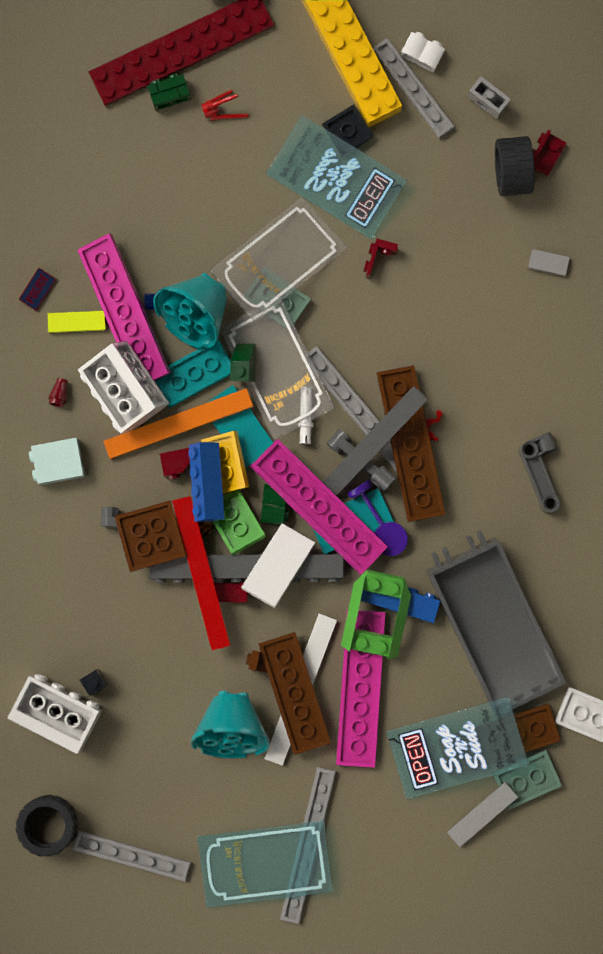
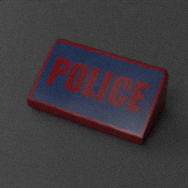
M38 268L18 300L37 311L56 279L41 268Z

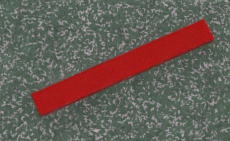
M187 496L172 500L211 651L231 646L198 522H194L192 498Z

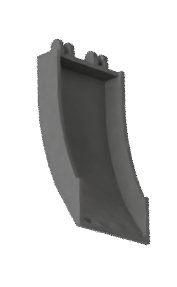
M479 530L477 531V537L481 542L480 545L475 546L473 538L469 535L466 537L470 549L452 558L447 548L443 547L442 553L446 561L440 563L438 555L435 552L431 553L435 566L427 569L426 572L464 654L497 717L499 716L497 714L510 711L566 684L521 590L500 541L495 537L486 541L482 531Z

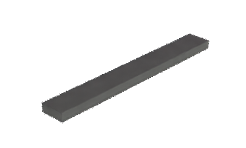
M413 386L322 483L337 496L428 398Z

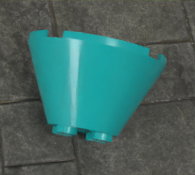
M202 273L200 276L161 288L155 294L153 304L157 316H162L167 323L165 327L176 338L198 349H202L203 346L211 348L219 337L227 302V295L225 293L227 288L223 283H218L208 274Z
M219 691L218 696L212 699L191 738V746L194 750L199 748L202 750V754L218 758H246L247 754L254 752L257 756L266 752L269 749L270 743L249 698V694H230L229 691Z

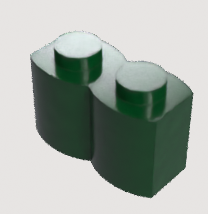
M264 484L260 522L284 524V521H288L289 510L285 509L286 501L268 484Z

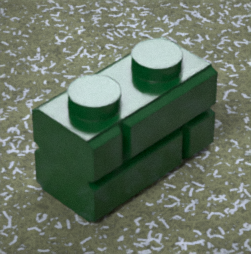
M176 73L170 75L167 80L161 81V79H156L150 82L151 85L147 87L155 111L191 100L183 74L179 75Z

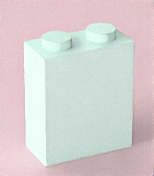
M71 438L31 446L32 451H29V458L31 463L34 462L35 470H32V475L37 484L44 485L85 477L79 439Z

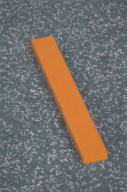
M246 388L103 442L109 459H113L254 406Z

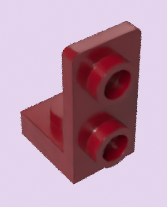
M376 238L375 243L371 242L368 252L372 254L371 259L366 261L363 272H367L366 278L370 277L377 250L386 256L396 255L398 244Z
M214 583L219 602L247 603L248 592L241 588L244 583Z

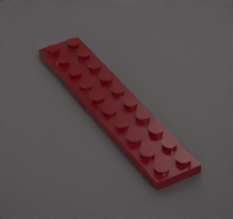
M238 0L88 71L106 107L146 88L148 85H151L150 82L153 80H163L172 74L274 27V23L262 0Z

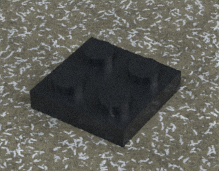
M354 104L322 123V127L341 157L374 138L373 133Z

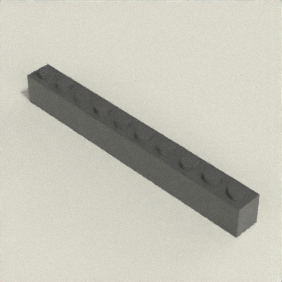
M207 555L214 583L224 582V579H231V582H243V579H247L261 555ZM308 555L292 582H301V578H308V582H320V578H328V582H339V578H343V557L341 555ZM187 557L150 567V579H154V583H166V579H174V583H185V579H192Z

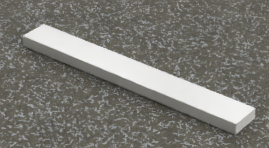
M318 614L303 654L312 685L337 621L322 614ZM280 716L264 759L283 766L290 747V741L282 716Z

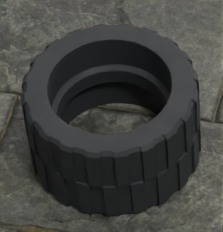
M528 136L500 138L495 142V173L497 188L501 197L532 194L534 191V156L532 143Z
M42 795L33 799L23 807L18 814V819H16V833L22 847L27 849L29 853L40 857H49L60 853L73 841L77 833V814L72 805L60 796ZM42 807L56 809L61 813L65 821V830L62 837L51 844L37 841L29 829V821L32 814Z

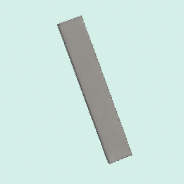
M388 38L376 45L373 50L378 60L438 139L452 131L455 126Z
M80 830L78 831L73 850L184 882L186 881L191 862Z

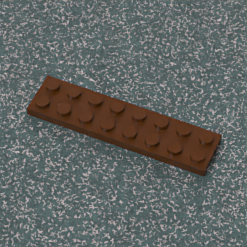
M414 365L376 373L385 416L413 386L419 390ZM422 405L390 439L407 523L446 515Z

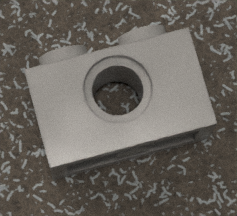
M481 76L469 90L467 96L495 119L500 117L511 100Z

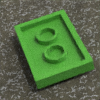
M240 490L232 491L223 496L224 519L213 523L233 556L264 539L266 536Z

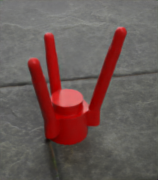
M232 90L201 104L205 118L210 117L211 121L216 119L248 118L249 114L216 115V113H219L218 105L238 97V94L226 97L233 92Z

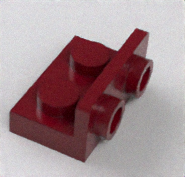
M549 129L546 134L542 132L537 141L539 143L537 150L533 149L534 169L547 177L567 143L552 135Z

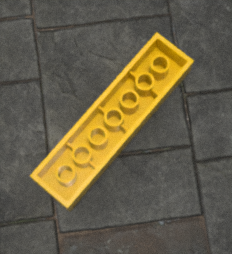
M301 0L368 127L370 128L400 113L402 104L348 0Z

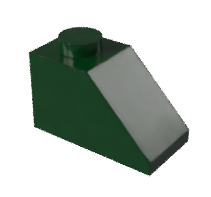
M255 343L236 344L231 358L230 381L255 382Z

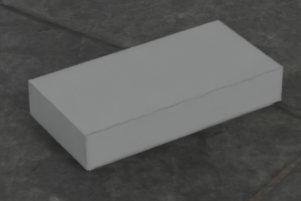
M532 249L528 269L565 277L570 257Z

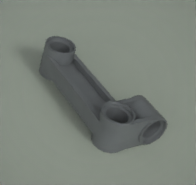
M340 429L326 443L336 453L340 454L343 452L347 456L355 449L350 444L352 439ZM371 461L362 468L371 476V483L382 492L396 478L384 466L378 468Z
M550 432L525 442L518 450V454L522 459L539 501L540 509L544 513H552L558 510L560 506V501L556 496L541 456L557 450ZM525 446L532 448V455L525 454ZM547 499L554 502L553 509L546 507Z

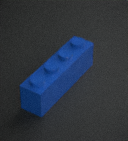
M198 442L189 445L188 455L191 468L194 522L223 520L224 506L219 443Z
M408 587L411 597L407 615L434 623L440 600H436V595L426 593L423 596L418 594L419 590ZM363 590L361 601L398 612L400 598Z

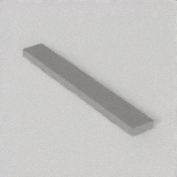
M316 346L305 355L311 370L367 436L380 421ZM389 440L379 452L396 471Z
M317 767L303 827L314 826L315 831H319L321 836L336 771ZM312 829L301 831L287 890L304 888L309 885L318 848L317 834H312ZM307 890L286 893L280 920L299 924Z

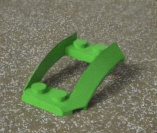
M366 570L361 574V577L353 584L341 642L342 647L349 652L350 649L387 656L388 660L398 657L411 597L405 577ZM363 590L400 598L392 636L355 629Z

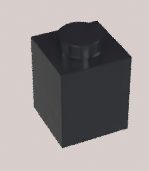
M98 669L80 679L89 696L108 686Z

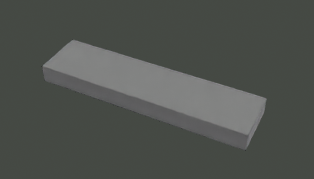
M505 781L448 830L447 833L461 847L517 799L518 795Z

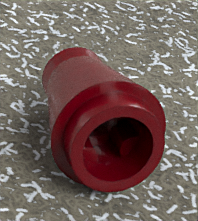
M63 378L56 379V383L48 397L50 405L62 408L67 403L68 380Z

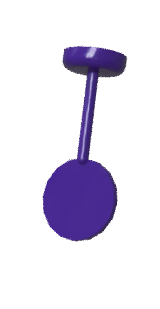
M367 480L347 494L351 499L361 495L380 526L374 534L387 546L382 554L386 556L400 554L408 543L406 530L396 522L383 523L365 494V491L372 487L371 481Z

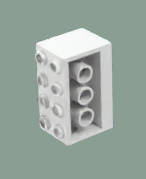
M128 341L110 344L78 369L82 381L88 384L92 396L100 402L103 412L110 417L113 427L120 434L137 429L169 405V402Z
M41 674L29 676L8 719L76 754L82 752L102 712V709L99 708L100 704L92 700L87 702L82 700L83 696L74 691L69 693L65 691V686L56 682L51 684L47 682L48 678ZM42 698L43 705L39 706L37 699ZM59 707L61 713L56 715L54 708ZM76 715L78 722L73 723L71 716Z

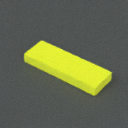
M103 311L48 313L49 333L106 331V318Z

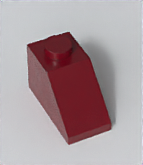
M189 448L160 453L165 478L169 477V480L178 479L181 474L185 473L190 465Z

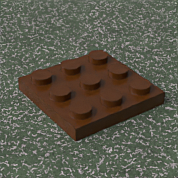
M171 500L114 516L130 573L187 557Z

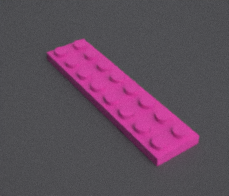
M108 233L78 249L80 258L115 341H128L154 381L170 374L169 367L113 235Z
M279 439L250 466L360 575L387 548Z
M358 610L355 629L384 634L385 612ZM344 648L336 765L375 768L382 655L350 649L349 652Z

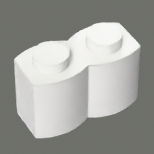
M411 32L401 51V57L434 73L445 49L438 41L431 42L426 39L424 34Z

